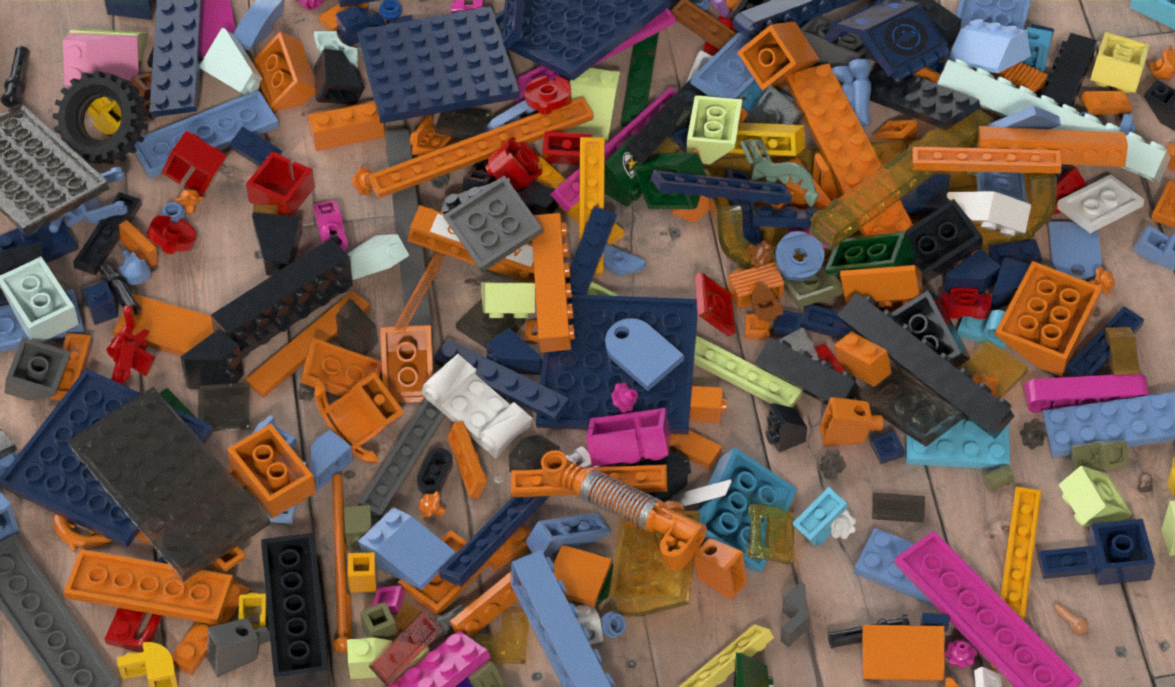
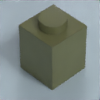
M370 505L344 507L347 547L361 548L358 541L372 528Z
M386 602L360 612L362 628L367 638L397 640L396 623Z

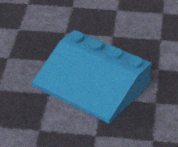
M734 447L720 457L708 485L731 480L726 495L700 502L693 520L707 527L706 536L700 547L708 539L712 538L743 552L745 568L760 573L763 571L797 488Z

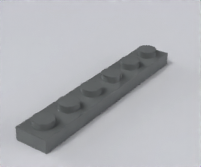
M426 398L358 503V506L370 505L371 516L378 520L381 519L446 416Z

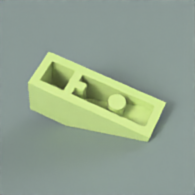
M380 638L347 640L350 679L404 675L408 669L413 668L430 653V647Z

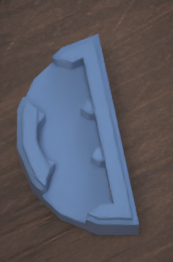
M1134 114L1123 115L1120 130L1124 131L1123 133L1126 135L1129 132L1134 133L1136 124L1132 123Z
M607 244L604 250V267L613 274L625 276V274L639 273L646 267L645 260Z

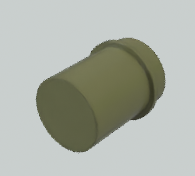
M1008 465L1000 466L998 469L984 474L983 482L989 491H993L1014 482V474Z

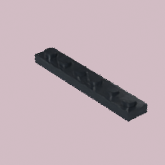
M691 79L624 147L641 164L692 112L695 95L707 96V94L690 83Z

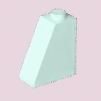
M222 28L201 62L200 69L244 95L257 91L262 80L261 75L237 37Z
M398 234L375 235L347 253L350 259L352 280L391 268L409 256Z

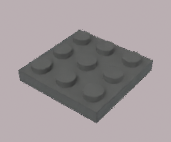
M505 176L443 215L445 221L481 272H484L544 233L541 225Z

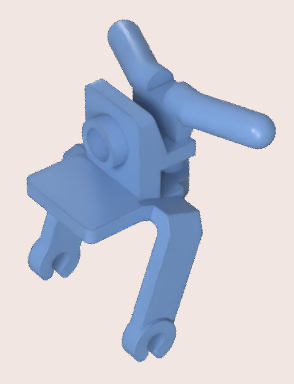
M114 167L110 171L83 179L79 183V188L74 190L71 195L66 193L64 197L60 196L55 180L48 179L46 186L52 200V207L54 208L49 230L52 233H56L59 230L63 217L65 226L70 228L83 219L98 225L102 219L126 214L127 206L124 205L123 201H117L114 204L102 207V202L89 194V190L124 179V172L121 171V167Z

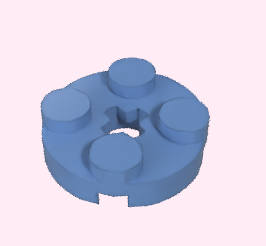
M795 231L785 235L780 240L775 250L774 260L776 267L783 274L784 278L790 281H805L811 279L820 271L824 260V249L818 239L806 235L807 233ZM795 251H799L800 254H805L806 256L801 262L793 258Z

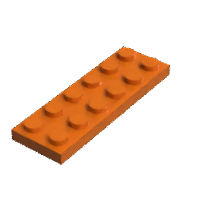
M80 549L63 593L66 599L219 625L234 579L233 575Z

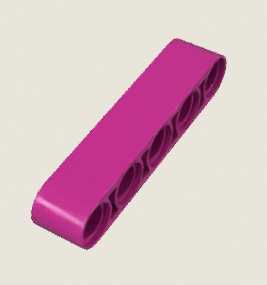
M1142 374L1032 379L1024 384L1027 408L1035 413H1040L1042 410L1150 395L1146 376Z

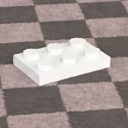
M1110 174L1058 200L1057 209L1087 232L1092 233L1143 207L1144 198Z

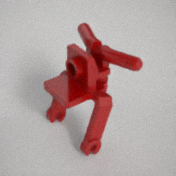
M126 305L123 308L125 325L116 337L111 340L110 345L106 349L108 355L115 362L111 380L122 385L124 381L129 380L131 368L147 376L155 359L153 355L146 352L150 344L147 340L150 331L144 329L136 335L132 334L136 323L133 308L130 305Z

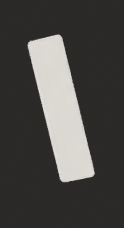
M731 480L675 494L672 501L688 506L725 496Z

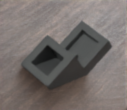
M802 581L783 598L782 612L791 618L782 627L781 642L787 647H790L807 629L806 588Z

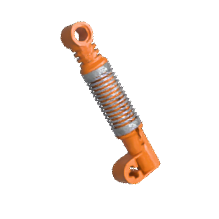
M550 451L542 457L541 465L548 484L552 486L563 485V487L576 492L578 498L600 509L603 508V510H607V512H611V514H615V516H619V518H623V520H627V522H631V524H635V526H639L641 529L649 532L656 531L665 535L660 543V551L663 564L669 570L683 569L704 541L707 532L706 525L668 508L662 500L602 473V471L579 466L567 460L565 454L561 451Z

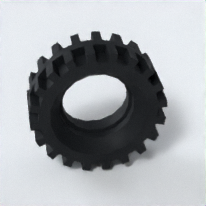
M94 71V74L85 72L81 74V79H71L70 83L72 86L69 89L63 87L60 91L64 94L62 101L56 99L54 104L60 106L59 112L53 113V119L58 120V126L54 127V131L61 135V138L58 140L60 144L67 146L68 149L66 151L68 153L76 155L79 159L96 164H114L115 160L123 161L127 159L125 154L128 152L134 154L137 151L134 147L136 142L142 143L145 139L140 136L142 129L148 130V124L144 123V117L149 116V111L143 109L142 104L146 103V100L138 95L140 90L124 78L101 71ZM109 97L115 100L120 107L121 123L112 137L105 140H96L86 131L84 123L85 114L93 101L98 98Z

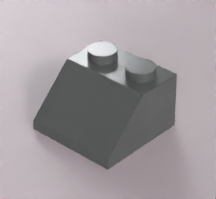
M22 337L6 377L4 393L28 401L55 396L71 352Z

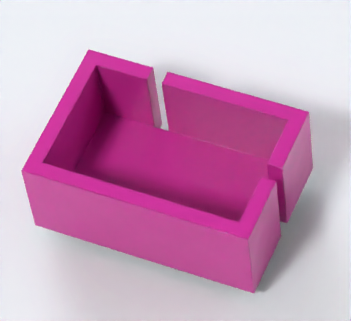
M666 408L590 419L586 440L591 465L610 467L614 463L620 462L633 464L642 457H645V459L650 458V460H660L668 456L671 432Z

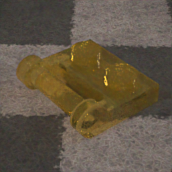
M759 504L750 505L751 533L747 557L751 559L761 558L786 565L794 562L795 528L792 523L795 521V513ZM762 517L767 518L766 548L761 547Z

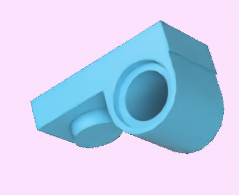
M994 310L990 313L989 318L985 319L963 316L957 332L962 338L1005 350L1007 344L995 336L1005 311Z
M828 487L792 525L816 547L829 537L832 531L830 525L849 506Z

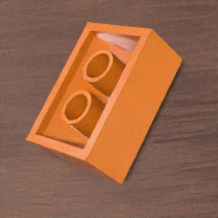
M279 32L252 60V63L262 77L260 87L264 99L272 112L303 105L315 94V78L301 40Z
M374 100L306 113L316 151L385 137L384 123L380 124Z
M915 265L840 271L846 304L858 293L863 298L866 295L871 297L878 304L877 308H890L892 303H902L903 306L923 294L922 272Z

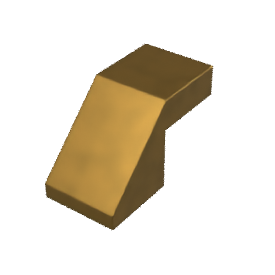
M1105 328V339L1110 346L1109 367L1113 375L1139 374L1136 338L1131 328Z

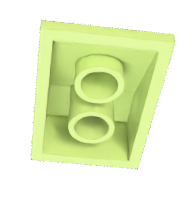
M589 68L574 81L571 80L570 85L572 101L584 97L594 114L593 120L562 132L592 134L593 138H604V142L608 143L620 92V72Z

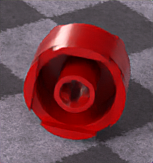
M512 137L489 156L486 171L497 180L503 176L507 179L510 178L517 193H520L542 174L543 169L538 168L537 163L540 160L532 148L523 141L520 143L515 142L516 138Z

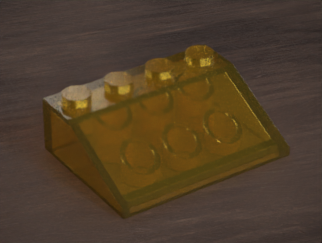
M676 511L700 523V511ZM621 518L609 594L612 611H616L625 617H642L689 605L695 554L683 569L669 570L663 564L660 551V543L665 535L656 531H646Z

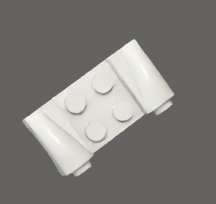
M457 354L423 384L421 394L453 422L464 421L467 431L471 434V438L497 459L514 438L530 428L532 417L516 403L513 402L510 405L475 375L476 369Z

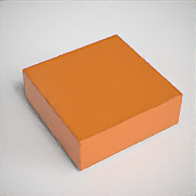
M745 314V339L768 340L770 337V321H759L754 314Z

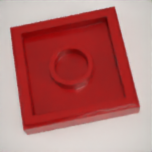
M700 272L695 275L698 316L728 337L735 334L732 294L704 273Z

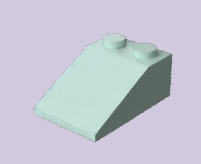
M42 257L0 276V287L30 340L42 343L79 325L74 305Z

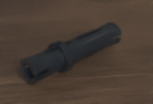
M104 263L101 266L103 269H100V273L106 280L110 291H113L123 308L126 305H130L133 308L134 317L137 316L139 311H141V307L126 286L125 278L117 272L113 263Z

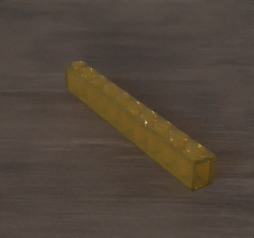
M978 109L948 130L939 127L935 130H929L918 142L914 141L907 150L897 153L890 162L882 164L875 173L865 176L855 187L848 188L844 195L838 199H833L822 211H816L811 217L812 223L809 233L832 250L939 172L933 170H913V147L972 148L978 142L979 126L991 124L993 118L981 109Z

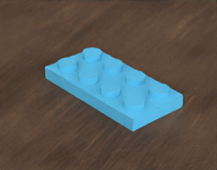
M907 416L906 464L998 469L1000 466H1010L1009 424L994 439L970 420Z

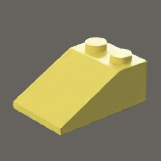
M1105 32L1090 80L1095 81V84L1107 87L1109 85L1116 87L1124 93H1136L1150 44Z

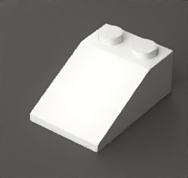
M994 191L948 192L947 198L950 200L955 199L964 213L971 220L981 223V227L984 229H999L1000 234L1014 237L1015 233L1026 232L1031 204Z

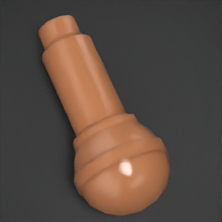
M1059 603L1054 606L1056 613L1069 623L1074 634L1083 635L1087 632L1089 623L1086 618L1074 615Z

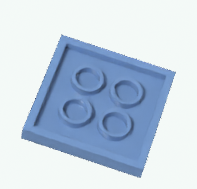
M960 0L956 16L962 19L960 29L969 25L972 20L982 19L987 23H1000V25L1007 27L1016 26L1017 29L1024 30L1031 0Z

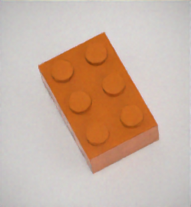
M272 424L265 426L227 448L231 468L272 519L316 493L313 474Z

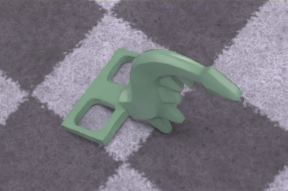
M762 140L740 142L749 163L756 164L753 166L752 174L754 181L766 177L767 182L775 183L779 178L783 184H788L790 176L793 184H798L802 180L800 188L807 189L804 197L810 207L815 205L819 193L815 191L812 176L803 166L793 162L773 163ZM757 145L761 147L765 158L762 157ZM747 146L750 147L755 159L751 157Z

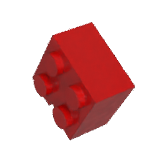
M186 130L172 149L161 173L180 184L190 167L193 166L195 170L183 187L196 190L199 196L203 197L227 156L218 148L212 147L201 140L198 135Z
M272 151L246 183L248 201L276 215L293 216L315 188L313 169L295 161L292 163L291 168L290 159Z

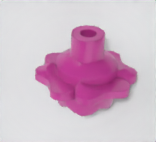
M625 382L616 384L615 390L612 392L614 406L618 407L622 413L633 410V405L638 397L637 392L629 388Z
M957 639L955 643H948V649L944 652V656L948 658L949 665H956L964 669L966 665L972 666L974 664L977 651L973 649L971 642Z

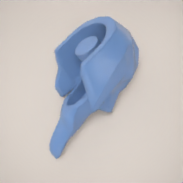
M129 250L122 252L126 259L123 266L119 267V272L123 275L128 285L140 284L151 278V269L145 259L140 260L134 252L130 253Z

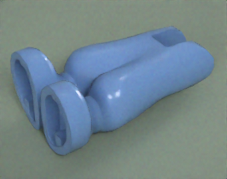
M856 59L849 62V67L838 66L832 68L831 70L837 80L843 82L841 88L861 126L866 127L870 125L869 101L871 82L868 77L871 72V61Z

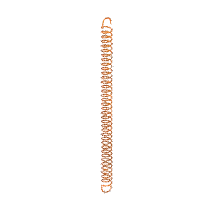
M435 252L396 323L400 330H397V333L394 332V335L404 332L446 255L442 257L438 255L439 252Z

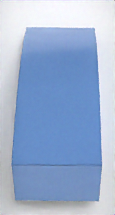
M256 0L252 4L233 34L244 49L252 50L272 32V24L283 15L284 0Z
M1148 225L1140 234L1132 251L1149 261L1175 271V233L1168 237Z

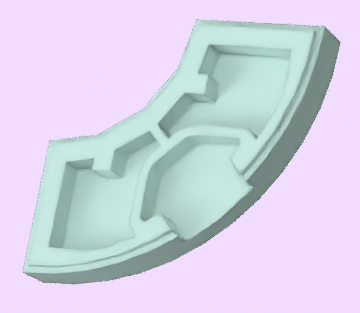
M314 31L315 45L320 55L323 49L343 50L354 70L358 71L359 48L343 44L338 38L337 31Z

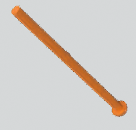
M335 474L332 476L337 639L332 644L338 653H347V640L352 639L350 594L346 593L345 554L347 553V546L344 536L342 475Z

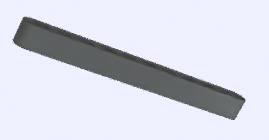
M409 128L385 131L389 167L411 160ZM415 186L392 194L396 234H398L409 254L408 257L399 262L404 308L425 272L423 247L407 241L411 223L418 210ZM428 290L408 326L431 325Z

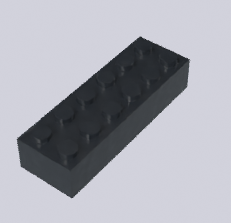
M332 238L211 314L213 331L215 332L220 328L239 345L241 358L248 356L257 347L268 343L271 338L281 332H285L299 320L307 318L310 313L321 306L327 305L336 296L347 292L353 286L349 255Z
M314 533L261 539L275 686L330 687L331 682Z

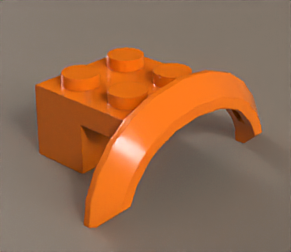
M373 372L354 385L350 392L328 405L326 388L318 379L315 384V401L328 428L352 447V454L355 458L372 464L379 462L380 460L373 451H366L361 446L396 423L405 413L376 373Z

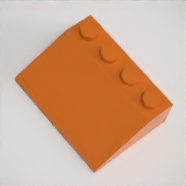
M1032 261L995 332V336L1038 368L1062 377L1098 306L1102 287Z

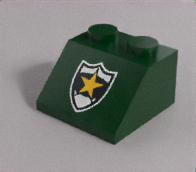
M634 134L604 163V194L626 207L633 201H637L642 194L632 166L639 161L624 148L633 139Z

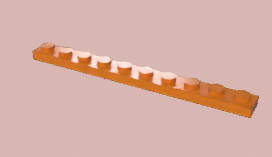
M584 97L573 100L570 105L553 110L548 115L537 113L369 175L368 180L378 199L486 160L512 137L516 138L514 141L517 143L523 141L529 144L543 139L545 131L562 132L592 121L594 114Z

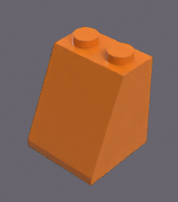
M795 21L770 25L737 52L762 91L784 82L787 76L796 71L808 69L820 60Z

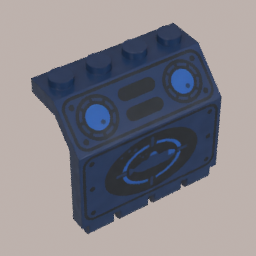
M878 0L871 8L867 5L858 11L857 14L852 12L843 19L844 21L841 18L836 20L829 26L831 30L825 35L829 43L833 42L838 36L842 38L848 33L859 35L887 76H892L897 82L949 56V50L946 47L948 43L919 3L907 0Z

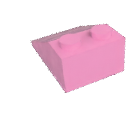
M69 33L63 39L64 85L72 86L70 83L71 79L79 80L82 78V73L94 74V71L110 73L124 78L131 83L132 77L139 75L138 36Z

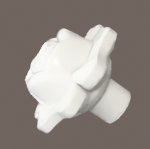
M847 509L830 525L833 538L840 536L842 539H846L850 533L856 531L854 526L856 518L852 517Z

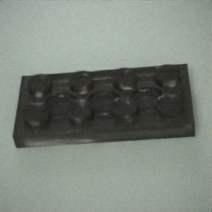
M891 367L892 373L875 387L867 384L856 395V400L868 402L872 412L882 415L884 420L925 447L963 420L962 411Z

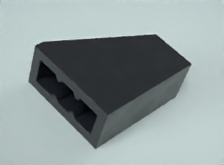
M323 49L314 65L316 101L348 105L357 103L365 86L343 50Z
M253 212L254 232L266 275L272 276L295 261L302 236L300 217Z
M680 450L671 452L660 460H650L649 458L624 465H667V492H645L663 502L668 501L688 485V474H691L690 464L687 459H683Z

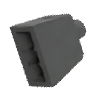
M246 618L209 627L206 657L215 675L220 677L255 661L258 654V645L270 641L269 631L266 626L253 629L250 621Z

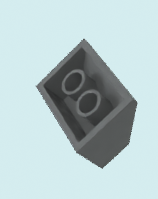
M820 16L812 18L800 28L820 58L815 65L820 66L829 63L831 68L838 66L849 67V62L856 59L869 60L872 54L860 36L848 33L842 38L838 36L833 42L829 43L825 35L831 30L829 26L833 22Z

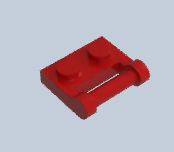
M118 608L104 638L105 643L140 653L144 652L143 643L152 642L163 616L152 614L142 638L136 639L147 613Z

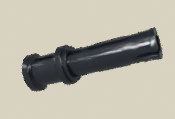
M23 46L15 49L10 77L4 83L5 93L1 96V103L11 109H16L22 105L21 94L25 90L23 79L30 51Z
M903 614L901 618L885 620L881 618L877 620L876 624L871 625L910 626L907 614ZM862 626L833 632L829 631L828 641L830 648L834 649L835 647L862 643Z

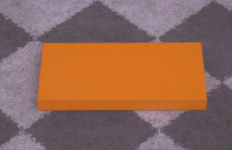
M133 294L136 302L141 307V311L134 317L136 326L132 334L136 335L144 329L149 330L150 333L147 338L150 342L149 347L182 356L214 333L210 315ZM123 313L113 329L114 337L125 325Z

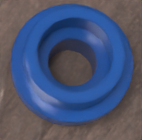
M384 0L379 8V13L386 20H394L401 16L402 7L397 0Z

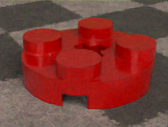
M548 76L536 78L527 84L526 91H524L526 104L538 110L542 115H548L553 110L572 103L571 85L562 77L556 76V80H549Z
M166 215L157 216L152 219L146 236L162 247L161 249L164 253L173 255L176 252H186L193 249L197 233L189 223L181 219L178 222L171 221L172 216Z
M955 287L951 288L949 294H946V291L942 293L941 302L952 319H958L962 316L985 319L987 312L991 309L992 298L986 292L985 296L978 294L979 289Z

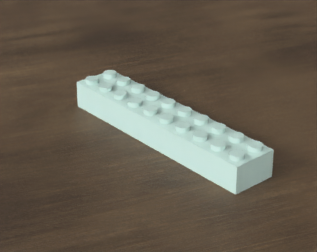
M956 59L955 62L947 61L937 83L979 99L981 108L1004 118L1036 106L1060 117L1061 125L1053 128L1055 130L1124 132L1120 130L1121 128L1111 123H1107L1106 126L1102 125L1098 118L1085 113L1084 117L1080 116V113L1075 108L1063 104L1061 108L1055 100L1042 95L1041 98H1038L1037 94L1033 93L1034 91L1026 87L1020 86L1017 89L1007 79L999 77L998 80H995L994 76L990 75L991 73L983 69L977 68L974 71L973 67L959 59ZM1129 132L1126 135L1128 143L1126 165L1121 168L1159 184L1171 159L1167 154V149L1151 141L1150 145L1146 144L1145 140L1142 139L1143 137Z

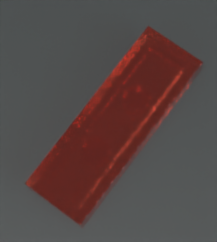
M422 611L368 667L386 686H389L442 631L441 628L425 611Z

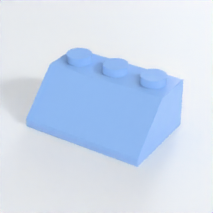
M982 19L972 20L969 25L960 29L948 60L955 62L956 59L968 63L973 68L1000 73L1031 57L1027 30L1017 29L1016 26H1002L1000 23H987Z

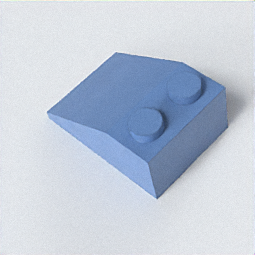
M394 507L358 541L363 553L375 552L377 568L420 590L456 555V552L415 518Z

